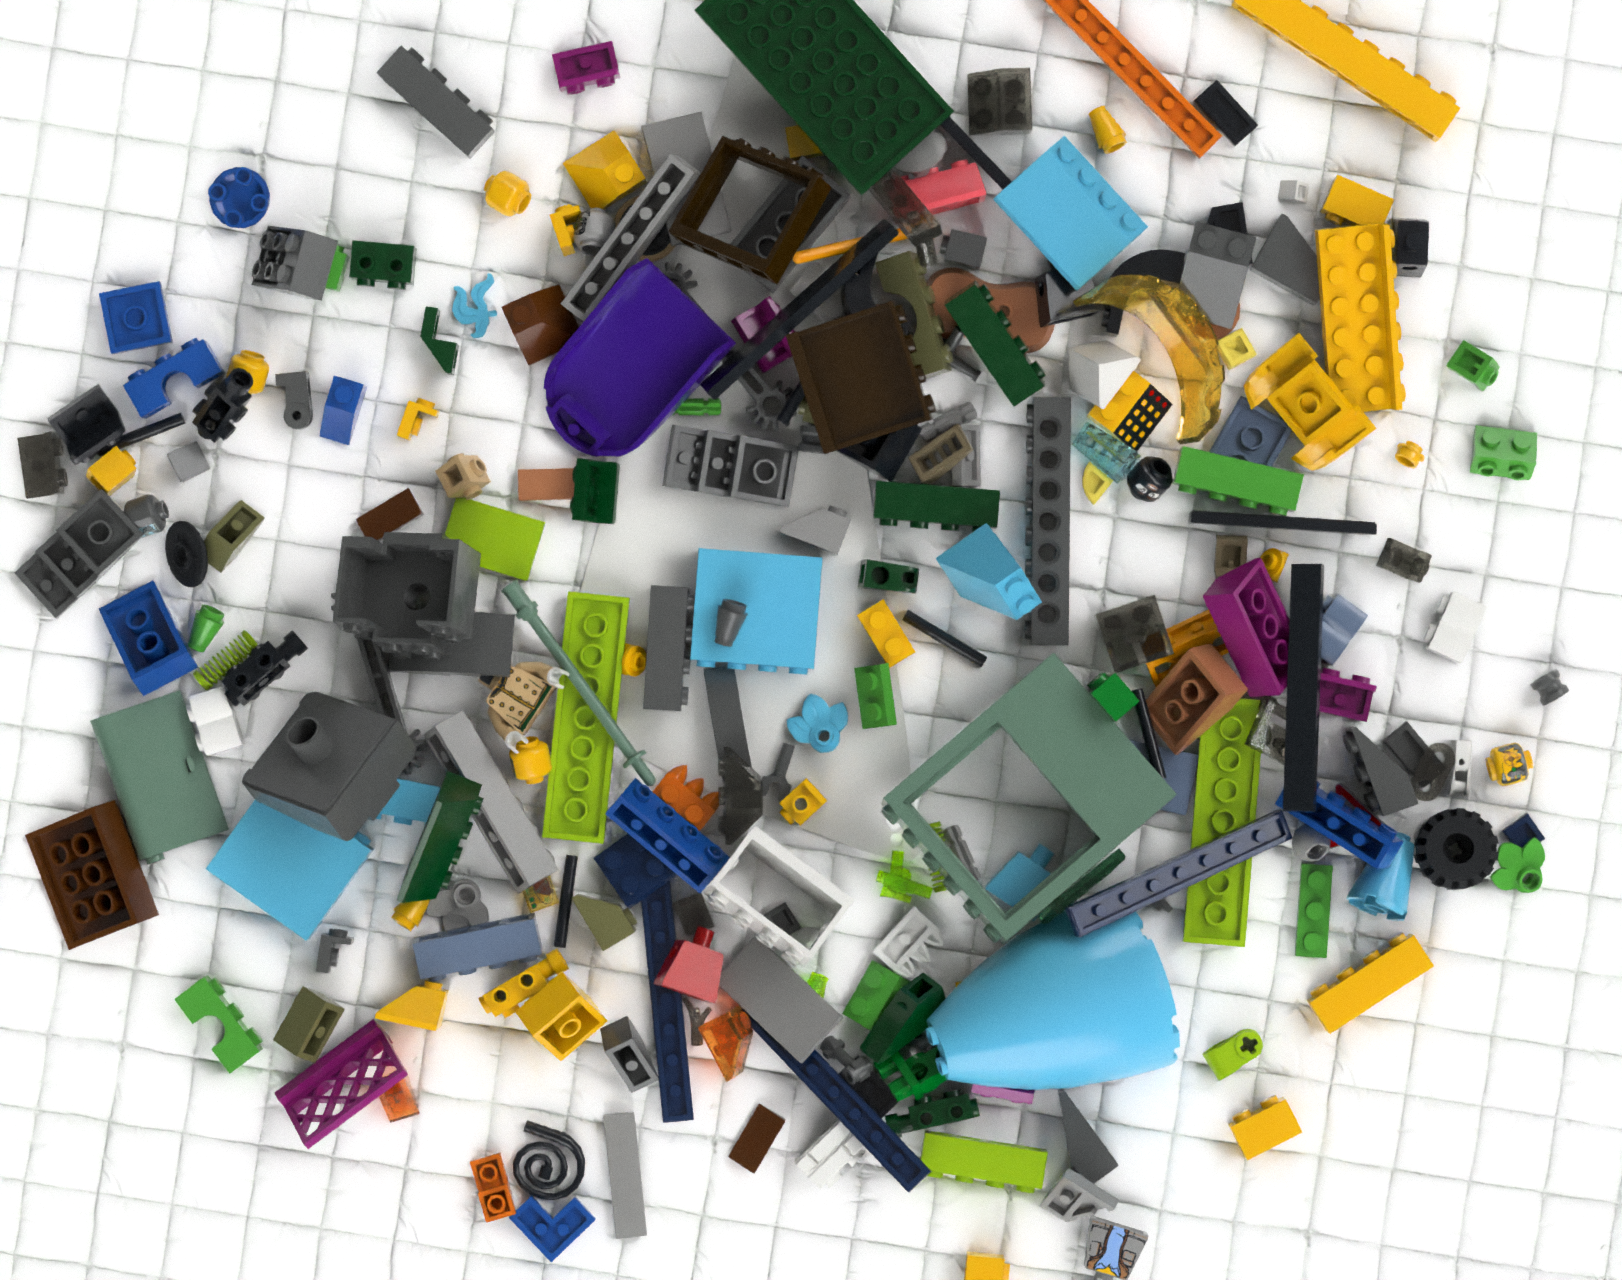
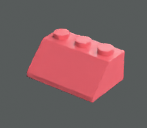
M968 159L951 163V169L939 172L938 167L931 168L924 177L909 180V176L904 175L891 179V185L886 186V192L895 225L915 220L918 217L931 216L984 202L987 194L977 163L969 164Z

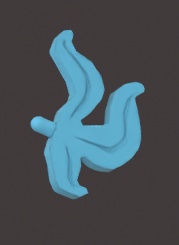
M490 273L487 274L485 281L477 283L471 291V298L478 309L469 308L467 306L466 291L459 286L454 287L457 295L452 307L453 315L461 324L476 323V332L471 334L473 338L483 337L490 324L489 317L497 316L496 310L488 311V307L483 299L485 293L494 284V277Z

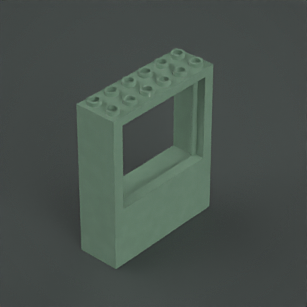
M1052 653L883 797L881 803L883 810L881 812L892 825L895 823L900 825L904 830L902 837L911 848L919 847L924 853L922 860L933 873L938 870L944 876L942 883L953 896L958 893L965 901L964 905H962L965 911L974 920L977 917L981 919L986 925L983 931L993 943L999 940L1004 945L1168 804L1177 794L1055 653ZM999 728L1006 732L1095 835V837L1006 913L912 805L917 798Z

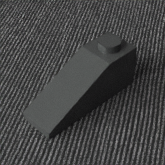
M1060 1089L1058 1090L1062 1121L1068 1156L1073 1165L1070 1169L1083 1175L1085 1179L1095 1184L1119 1165L1065 1090Z

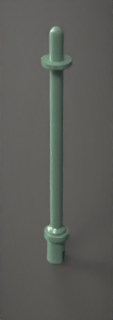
M517 579L507 585L501 592L517 611L516 617L519 620L528 621L559 666L569 672L570 675L567 676L627 758V761L622 766L627 768L632 765L647 786H653L656 783V778L641 758L647 752L641 750L637 753L538 616L537 607L539 605L536 601L532 602Z

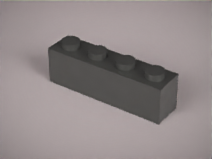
M401 45L376 73L471 159L495 133L494 129L490 126L493 120L481 109L474 112L467 105L471 100L458 88L452 92L445 85L447 78L436 68L429 71L421 64L425 59L414 48L411 47L407 51Z
M651 585L643 709L682 711V705H688L689 687H683L684 674H690L691 660L690 656H685L686 643H692L693 625H687V614L694 612V594H689L688 587Z

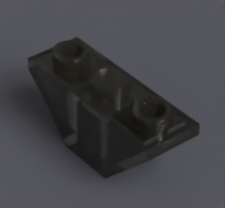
M724 747V756L718 757V776H723V787H718V805H723V816H718V835L724 836L725 845H732L763 815V784L761 776L730 747Z

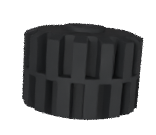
M1464 808L1447 809L1430 817L1421 826L1418 837L1415 838L1414 842L1416 847L1414 858L1421 868L1420 872L1422 875L1430 879L1432 884L1437 887L1447 888V890L1466 889L1481 883L1486 876L1491 874L1494 869L1493 865L1498 860L1497 844L1499 842L1497 835L1494 836L1491 830L1493 828L1488 821L1485 822L1480 817V814L1475 811H1466ZM1458 842V848L1463 851L1462 854H1458L1453 858L1451 857L1452 852L1447 850V847Z

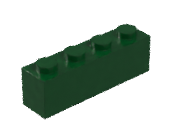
M975 280L945 300L944 306L1013 407L1045 387L1043 377L1046 374L1037 360L1032 363L1026 355L1029 349L1021 336H1013L1008 328L1012 324L1002 309L998 312L991 303L994 297L985 284L979 286Z
M876 481L873 519H879V525L893 527L898 526V521L910 522V528L928 529L929 524H941V530L959 531V526L972 527L971 532H974L985 523L990 528L996 529L998 526L1000 490Z

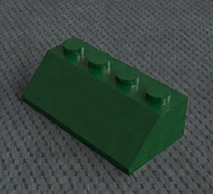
M447 771L406 870L396 901L406 903L436 899L440 888L447 889L453 872L448 871L451 863L457 865L463 847L458 846L461 838L464 840L468 839L473 823L469 821L471 813L477 815L484 798L479 796L482 784Z

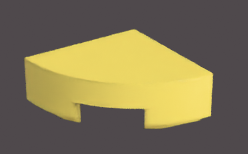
M1089 461L1083 472L1082 486L1087 499L1094 505L1113 480Z

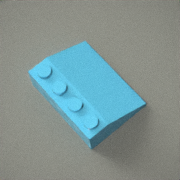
M1065 136L1043 153L993 199L1076 291L1148 228L1141 218Z

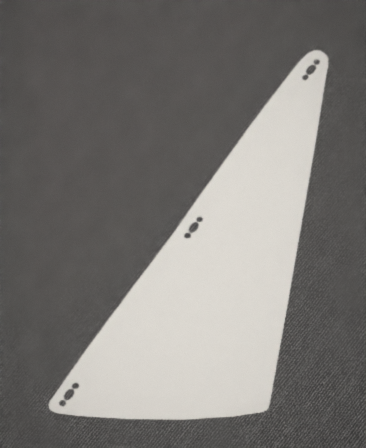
M734 57L709 139L712 153L721 137L725 136L732 140L742 138L750 143L752 148L757 150L760 146L773 152L776 155L775 157L783 159L784 156L790 158L785 127L796 126L797 124L740 61ZM826 156L808 159L829 176ZM737 160L721 188L732 231L713 237L731 244L784 178ZM835 218L811 248L838 242ZM682 244L678 246L671 271L674 272L677 263H681L683 267L680 275L689 269L693 272L686 282L697 281L698 286L688 289L687 292L705 313L736 342L734 347L738 350L745 343L731 320L756 306L769 296L783 310L795 299L789 293V290L815 260L797 264L773 294L744 270ZM840 255L822 258L821 260L830 267L840 258ZM671 280L680 289V284L677 281ZM812 312L793 330L795 332L824 322ZM793 357L765 373L761 371L757 363L752 366L770 389H775L777 381L781 380L783 382L780 390L781 393L788 387H791L794 391L800 381ZM720 362L708 376H710L723 363ZM748 371L742 375V378L755 393L760 394L763 392V388ZM737 380L718 397L721 400L720 415H708V413H704V415H679V413H675L645 443L630 453L617 458L616 463L620 464L616 520L614 524H598L580 593L630 598L625 643L640 646L647 654L651 585L688 587L689 594H694L695 603L699 548L822 557L814 669H808L807 675L789 673V667L777 666V672L758 671V665L746 664V670L735 669L755 787L728 792L724 790L703 671L714 669L713 667L696 666L697 660H691L690 674H684L683 687H689L688 705H682V711L643 709L646 668L636 677L622 674L617 725L637 753L641 750L647 752L641 757L642 759L667 772L677 766L687 765L685 781L690 782L703 778V789L710 792H720V796L786 824L789 823L779 813L783 808L779 804L781 801H778L781 790L780 784L777 782L771 783L766 796H763L760 783L763 776H769L774 773L783 743L794 745L795 749L785 776L787 782L792 786L790 792L807 778L827 799V802L801 826L797 822H794L792 826L861 851L894 861L908 862L915 859L919 854V847L911 848L904 838L900 845H893L891 843V836L895 833L902 836L904 830L900 827L897 832L891 831L887 826L885 816L881 812L883 810L881 804L883 797L911 774L897 664L889 668L897 725L862 728L854 668L885 664V661L857 617L858 614L883 599L888 606L886 591L858 588L861 560L881 561L875 519H873L874 510L867 469L837 451L828 454L798 451L789 507L662 486L672 425L747 436L796 446L802 442L803 435L800 432V427L802 425L814 426L802 422L803 415L798 414V407L796 410L797 415L791 418L788 427L782 422L777 421L779 425L778 432H774L773 422H769L766 431L761 430L764 419L761 418L756 424L751 422V419L758 414V411L753 413L746 412V407L755 406L756 402ZM699 386L688 398H704V401H708V398L711 397ZM775 397L767 398L763 403L764 411L769 414H775L781 408L780 401ZM830 505L846 511V518L851 519L838 555L780 533L783 525L821 508L828 510ZM694 612L687 614V625H693ZM686 643L685 656H691V644ZM715 662V668L728 665V662ZM556 688V690L551 696L552 702L555 706L558 688ZM809 694L821 697L828 704L829 708L835 704L844 703L847 709L848 723L840 732V743L835 750L829 753L816 751L810 743L798 742L793 738L787 727V719L802 716L803 703ZM827 732L821 733L819 740L827 741L830 734ZM803 798L797 799L795 807L798 810H804L807 807L806 800Z

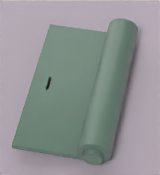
M180 690L90 721L139 861L146 860L147 865L165 859L163 853L229 830L202 751L200 752L198 749L195 731L189 719Z

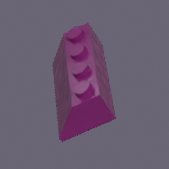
M1255 558L1216 578L1203 594V598L1236 666L1241 681L1248 688L1249 696L1281 695L1287 687L1289 617L1262 559Z

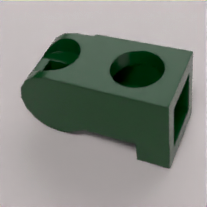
M864 559L861 560L858 588L916 594L919 569Z

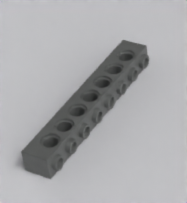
M1034 397L1032 404H1027L1026 421L1027 423H1032V435L1026 436V454H1032V466H1026V484L1032 485V497H1026V515H1031V528H1026L1025 546H1031V559H1025L1026 577H1031V585L1042 603L1030 611V620H1025L1024 637L1025 639H1030V645L1068 646L1071 397ZM1044 421H1052L1057 427L1056 435L1051 438L1044 437L1040 432V424ZM1046 451L1052 452L1057 459L1056 465L1050 469L1044 468L1039 461L1040 455ZM1049 482L1055 486L1056 495L1053 499L1047 500L1041 497L1039 487L1042 483ZM1050 513L1055 517L1056 525L1054 529L1047 531L1040 527L1039 518L1042 514ZM1050 544L1055 548L1056 555L1052 561L1047 562L1039 557L1038 551L1041 545ZM1042 575H1050L1054 578L1055 588L1053 591L1047 593L1039 588L1038 581ZM1047 605L1054 609L1055 618L1051 623H1043L1038 618V611L1042 606Z

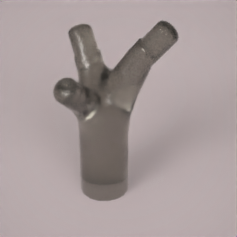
M684 997L682 1001L688 1010L691 1022V1045L702 1046L704 1022L712 1009L707 1007L700 1014V1009L698 1007L694 1008L689 999Z

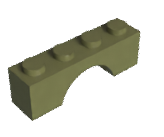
M907 251L875 262L883 291L889 294L901 295L909 301L915 311L917 327L913 340L917 352L912 353L915 365H922L926 379L952 371L950 363L953 362V355L949 345H945L941 333H944L945 329L941 317L935 314L933 308L936 299L933 289L930 285L927 286L924 274H927V268L921 256L918 257V254L915 252Z

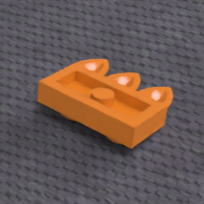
M687 765L677 766L665 775L652 792L666 804L673 807L679 815L700 831L718 809L720 792H711L700 798L704 788L703 778L692 780L684 785L687 777Z

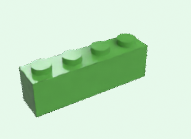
M1182 446L1172 484L1178 485V491L1196 495L1197 490L1208 492V498L1226 502L1227 497L1239 500L1238 505L1256 509L1257 504L1268 506L1269 513L1287 516L1288 511H1296L1304 474Z

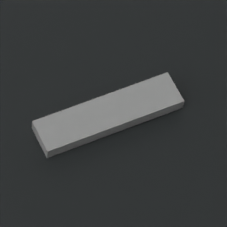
M625 1112L603 1115L616 1239L647 1236L635 1113Z

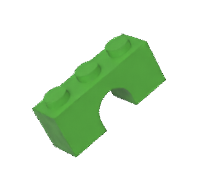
M207 975L174 1000L192 1024L209 1015L215 1016L222 1021L225 1028L224 1037L211 1050L230 1074L263 1050L260 1045L263 1040L253 1027L248 1029L241 1020L244 1014L234 1002L229 1004L223 996L226 991L219 980L215 977L211 980Z

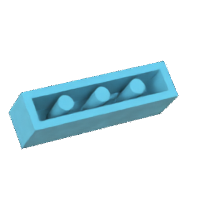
M397 778L400 784L399 788L376 819H381L382 814L394 816L393 822L412 825V820L425 822V826L440 786Z

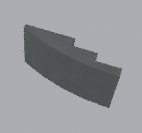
M672 425L662 486L789 507L798 457V446Z
M101 489L56 529L57 532L35 551L36 553L14 573L47 610L58 619L102 578L144 534L111 497Z
M475 612L472 639H461V643H453L452 656H441L440 661L423 659L422 655H412L411 660L394 658L393 653H390L388 671L441 676L462 675L480 677V675L510 678L515 615Z

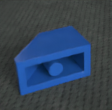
M334 375L324 407L320 437L350 445L367 386Z

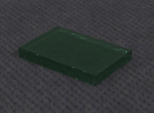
M1120 848L1049 904L1037 916L1042 924H1048L1065 911V907L1072 905L1113 872L1126 857Z

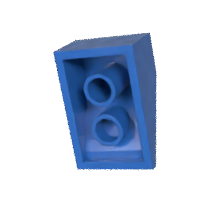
M153 580L99 608L100 614L126 669L143 696L198 668L186 640Z

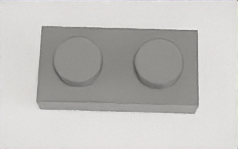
M960 424L974 450L951 469L952 486H981L980 425ZM957 437L952 438L957 450L961 449L962 446Z

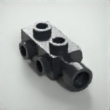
M241 368L233 369L229 376L221 383L216 380L205 390L204 395L208 397L207 400L205 398L202 399L192 410L196 415L192 423L197 427L198 434L202 438L210 439L214 443L220 438L225 441L236 430L237 427L233 424L238 423L246 415L248 409L245 406L252 398V395L248 393L253 385V378L249 372Z
M293 630L283 637L285 641L275 648L269 641L265 644H259L252 649L249 657L244 662L234 665L227 671L226 677L221 682L228 689L224 694L235 707L240 703L245 706L251 700L258 698L262 690L274 680L280 679L283 676L284 672L291 666L288 662L296 655L300 656L309 649ZM278 666L277 672L274 674H270V672ZM255 686V689L251 694H246L252 687Z

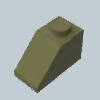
M240 500L207 534L204 543L207 550L208 564L222 573L239 555L263 523L265 517Z
M577 894L571 898L603 951L636 932L633 925L638 922L628 907L623 909L621 904L582 894Z

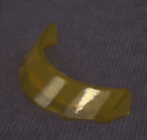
M1119 275L1108 278L1075 299L1073 303L1076 307L1086 304H1105L1120 308L1140 319L1154 332L1169 354L1179 383L1181 416L1176 440L1180 445L1199 442L1219 421L1222 409H1219L1221 386L1225 381L1224 365H1220L1216 348L1219 343L1207 317L1200 313L1198 305L1178 287H1171L1160 281V278L1150 275Z

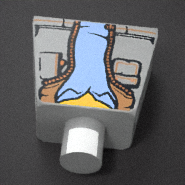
M1090 1216L1084 1266L1086 1269L1096 1272L1094 1280H1113L1114 1277L1128 1280L1148 1241L1149 1235L1147 1232L1096 1216Z

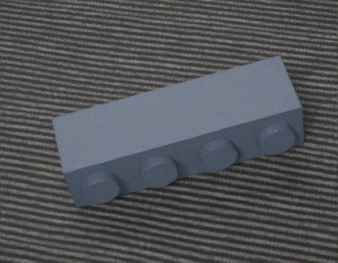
M535 913L414 937L412 943L420 980L428 978L430 982L443 980L447 977L446 974L458 972L461 976L475 973L477 971L476 968L489 966V969L502 968L507 965L508 961L518 959L519 963L531 962L537 959V955H542L543 949Z

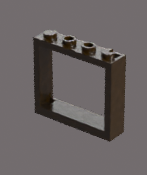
M722 136L668 232L682 245L778 285L829 194L831 187L823 179L824 174L816 171L811 166H808L806 170L789 157L784 156L783 159L775 157L776 155L764 147L760 146L758 150L752 148L751 144L742 138L732 140ZM737 160L806 187L766 259L698 231Z

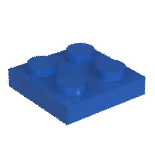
M160 281L99 293L112 355L173 343Z

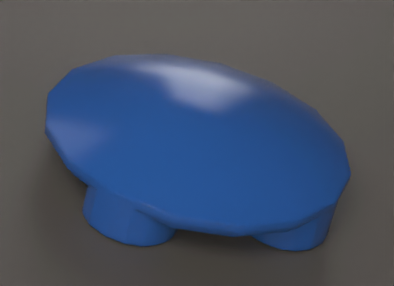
M234 167L223 171L208 189L209 203L213 214L221 223L231 228H247L255 225L265 216L270 204V192L266 181L257 172L246 167Z

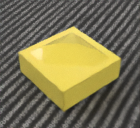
M1242 328L1214 343L1228 370L1247 362L1257 355Z

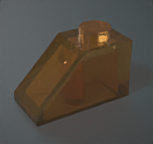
M737 1005L709 1019L698 1027L726 1082L744 1071L753 1036L749 1016L742 1011L740 1005Z

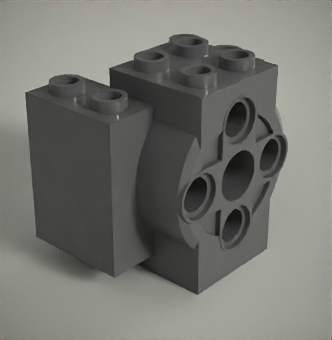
M384 532L383 544L372 537L342 536L333 622L343 627L344 632L355 634L354 638L372 640L373 643L382 647L383 652L393 653V657L397 659L411 660L412 655H422V658L425 660L440 661L441 656H452L453 643H461V639H472L481 553L460 539H450L442 533ZM429 591L430 599L428 604L424 608L416 610V600L419 595Z

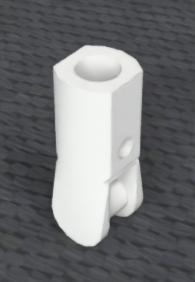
M1451 740L1449 795H1453L1454 792L1464 793L1465 796L1470 794L1472 741ZM1455 771H1465L1464 781L1455 780Z

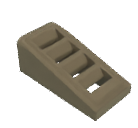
M957 423L908 456V459L921 483L931 485L974 449L960 424ZM955 436L962 446L959 450H957L952 441V438ZM945 444L948 445L952 453L949 457L943 448ZM937 451L943 460L940 463L934 455ZM930 459L931 463L934 466L931 469L928 467L926 463V460Z

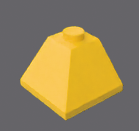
M615 130L563 162L564 167L590 208L605 210L647 183L642 171Z
M424 980V985H416L377 1011L375 1019L436 1031L442 1026L449 990L442 989V983Z

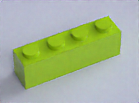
M925 1130L920 1159L932 1171L928 1175L929 1177L943 1178L944 1173L955 1175V1180L959 1182L973 1183L975 1178L986 1180L985 1185L990 1187L1004 1188V1183L1017 1185V1191L1034 1193L1035 1188L1042 1189L1048 1151L1047 1149Z

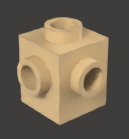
M464 453L454 455L448 459L446 464L435 471L448 498L473 499L483 492L482 488L491 482L486 473V465L478 455H464Z

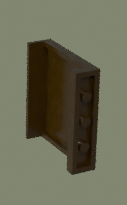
M895 300L786 335L824 454L933 419L931 413L936 412L931 394L925 395L922 383L927 382L922 365H915L912 353L917 352L912 335L905 334L903 323L907 322V318L902 304L896 306Z

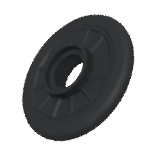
M177 521L171 525L166 535L165 552L167 562L172 574L182 585L197 587L205 579L208 569L206 546L200 533L192 524L186 521Z

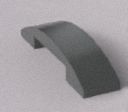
M726 666L703 670L724 790L728 792L755 787L735 669H727Z

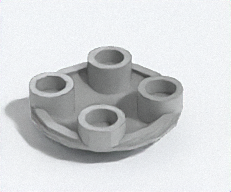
M936 128L894 168L901 172L912 173L913 176L918 178L926 176L930 169L941 161L944 153L947 151V143L943 133Z

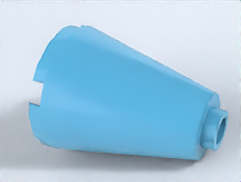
M1397 832L1396 837L1404 842L1390 867L1376 869L1367 863L1349 890L1346 899H1349V903L1352 906L1371 915L1377 916V913L1387 914V920L1404 921L1408 910L1415 845L1410 842L1411 837Z

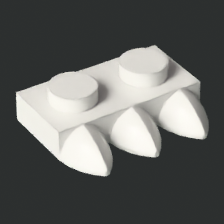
M913 906L873 950V953L898 975L914 978L915 969L909 957L919 962H929V952L923 942L933 946H943L944 940L938 927Z

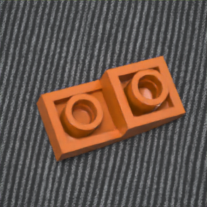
M501 1152L471 1161L470 1164L486 1223L516 1214Z

